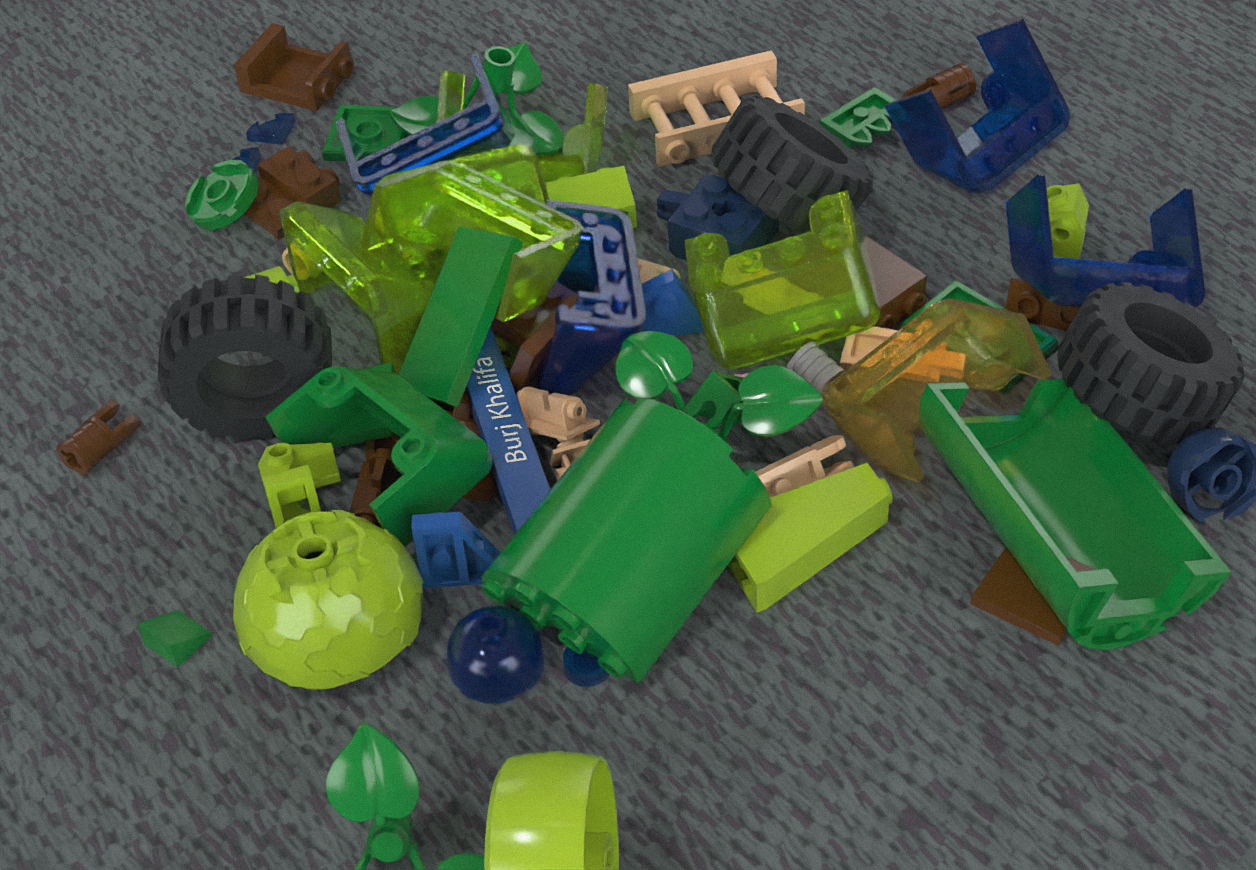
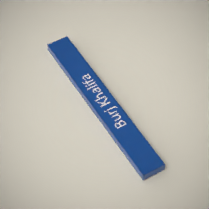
M490 328L465 392L469 398L471 411L480 437L485 441L492 455L493 465L491 469L513 534L515 535L550 491V487L493 330Z

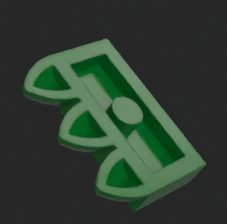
M873 87L820 119V125L826 128L833 136L843 141L844 145L848 148L852 146L868 147L872 145V134H890V123H907L910 121V113L902 103L878 88Z

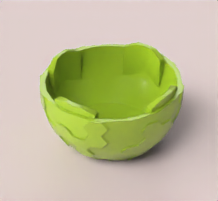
M344 510L306 513L278 526L249 553L238 576L235 588L233 608L235 631L244 656L247 655L264 673L292 687H303L305 689L335 688L370 676L369 674L385 666L405 647L411 645L418 635V628L421 622L422 584L424 581L412 556L399 539L388 529H382L370 521Z

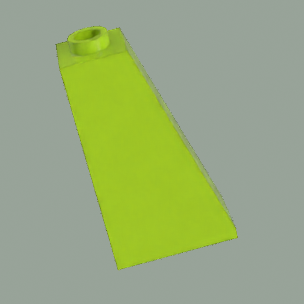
M867 462L771 497L772 506L729 562L728 567L756 613L766 610L888 522L889 504L892 503L893 498L887 481L882 477L878 478Z

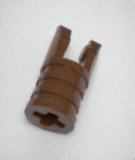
M959 63L928 77L926 81L913 86L908 91L906 90L901 98V103L908 110L916 109L922 114L930 113V111L933 112L939 108L944 109L948 105L973 95L976 92V80L970 68L963 63Z
M112 398L89 417L83 425L78 427L75 432L70 434L66 440L57 445L58 456L67 467L82 475H86L91 470V467H94L99 463L100 459L107 456L109 451L112 452L142 424L141 420L131 414V416L129 415L111 430L107 422L114 418L120 407V403Z

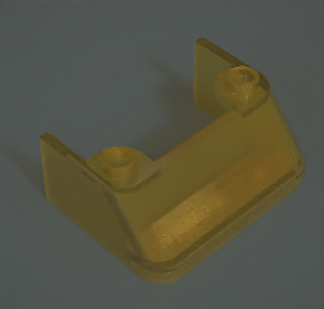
M946 299L929 306L828 384L822 390L821 395L827 413L876 467L919 482L924 478V475L913 455L916 450V444L909 434L921 426L919 420L920 397L927 384L965 382L968 387L996 391L1007 385L1010 378L1017 372L1044 380L1049 378L1052 373L1024 314L958 299Z

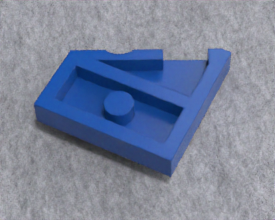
M673 269L597 306L599 318L618 342L626 340L633 334L646 331H658L669 335L712 331L710 319Z
M436 512L412 515V534L420 574L424 581L422 584L423 588L482 584L483 573L499 555L500 551L461 512Z

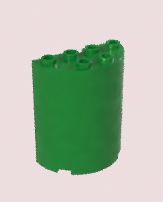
M640 397L635 404H631L627 399H624L483 573L481 590L488 598L499 605H504L508 602L518 608L522 618L537 629H543L544 626L549 627L550 625L556 627L561 631L558 634V638L566 647L578 654H582L585 650L598 658V664L613 677L622 679L625 675L639 684L772 506L771 499L753 469H740L728 457L734 449L705 425L684 412L653 399Z

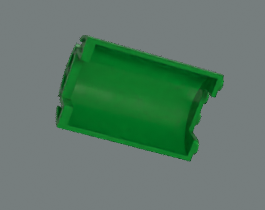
M1063 379L1037 380L1019 415L960 417L957 413L970 389L965 382L927 384L920 397L919 420L923 433L1073 639L1080 645L1095 650L1118 649L1165 631L1167 629L1163 621L1170 617H1175L1182 609L1189 616L1204 604L1231 574V570L1104 417L1100 419L1091 412V407L1086 403H1080L1073 395V388L1067 387ZM1065 556L1096 570L1076 572Z

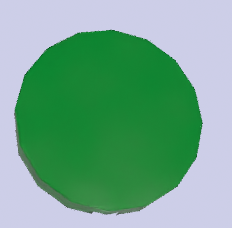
M231 159L215 164L210 168L213 173L209 174L206 178L203 175L198 177L188 191L185 210L189 214L190 219L201 229L216 230L226 227L239 219L254 201L259 186L258 178L255 172L242 160Z

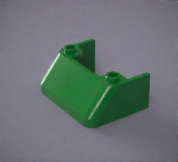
M340 366L323 369L265 418L279 442L289 445L322 443L363 408L398 435L401 439L394 445L391 458L396 469L403 476L369 505L382 529H388L406 547L413 541L412 515L446 512L490 472L493 458L487 444L396 373Z

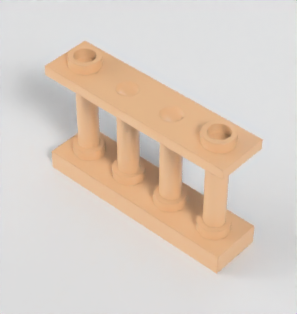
M771 50L628 84L629 109L633 120L651 118L658 131L655 134L656 163L658 166L672 163L679 164L688 159L711 154L712 145L741 103L738 96L759 92L763 98L769 97L778 103H783L774 87H777V58ZM802 98L784 102L791 109L805 115V102ZM720 100L723 101L731 116L710 120L702 105ZM687 109L695 124L674 129L666 113Z

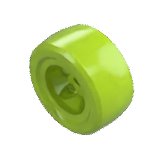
M563 751L528 753L508 758L498 771L491 791L485 834V870H619L617 807L611 771L606 759L598 755Z

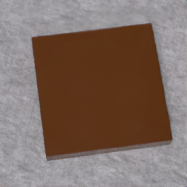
M568 295L520 346L509 373L515 393L524 387H528L564 348L584 304L574 295Z
M1006 547L972 594L970 604L1059 646L1068 630ZM1065 556L1076 572L1096 570Z

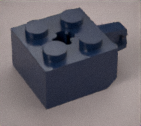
M709 173L704 175L690 194L665 189L657 198V215L668 222L669 251L674 257L723 274L725 273L726 264L734 257L753 262L754 264L779 231L778 219H773L765 214L764 210L747 201L744 195L735 191L730 186L728 180Z

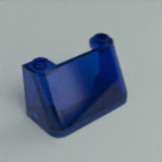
M546 200L532 253L548 262L546 270L548 277L578 295L572 308L568 309L567 305H558L555 315L556 328L546 361L538 369L536 382L537 389L548 391L549 395L559 393L570 396L620 353L624 340L633 334L641 332L645 322L646 311L630 218L624 212L612 207Z

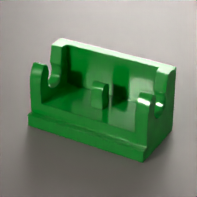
M712 371L683 410L692 418H697L698 416L711 418L707 423V428L717 429L725 423L732 407L735 404L742 403L739 396V386L744 377ZM742 413L738 415L733 425L742 422Z

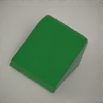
M179 610L145 620L138 625L144 644L176 667L212 636L209 630Z

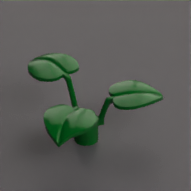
M526 42L510 48L501 46L488 48L485 51L484 62L480 71L475 73V80L457 111L453 112V107L449 102L435 96L417 97L405 102L397 109L390 110V117L393 122L409 136L425 142L446 141L458 134L459 126L455 120L462 118L479 86L483 83L486 90L491 93L500 94L505 91L507 93L509 113L513 120L503 123L500 134L503 143L509 149L519 154L535 156L557 153L560 150L562 151L565 145V138L559 125L550 116L537 110L526 111L520 116L516 110L514 94L529 93L535 90L542 81L540 67L534 60Z
M658 331L640 332L629 336L623 341L616 363V376L622 390L634 399L644 397L654 400L662 396L668 389L677 409L687 414L683 410L685 403L675 385L688 379L693 372L692 356L686 345L676 337ZM778 365L763 366L750 372L741 381L739 396L742 403L735 404L732 407L721 431L718 432L717 429L710 430L728 443V434L736 418L742 413V425L748 433L762 437L779 435L795 428L810 418L823 403V398L818 390L793 370ZM699 421L707 427L708 422Z
M366 722L359 726L349 743L335 758L328 771L326 780L328 800L341 816L354 822H365L371 819L367 846L363 849L362 856L353 870H365L370 860L374 857L383 862H394L405 855L410 857L415 870H426L418 852V843L411 841L413 820L410 813L417 804L420 791L417 773L400 747L379 729ZM468 852L455 854L443 860L436 870H485V857Z

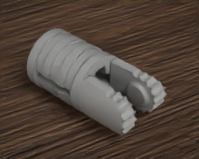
M813 341L800 348L787 365L788 369L800 375L821 393L823 398L822 404L841 421L851 414V409L847 401L844 400V397L842 398L835 388L860 406L870 399L869 393L841 366H838L832 358H829L823 350H820L819 346Z

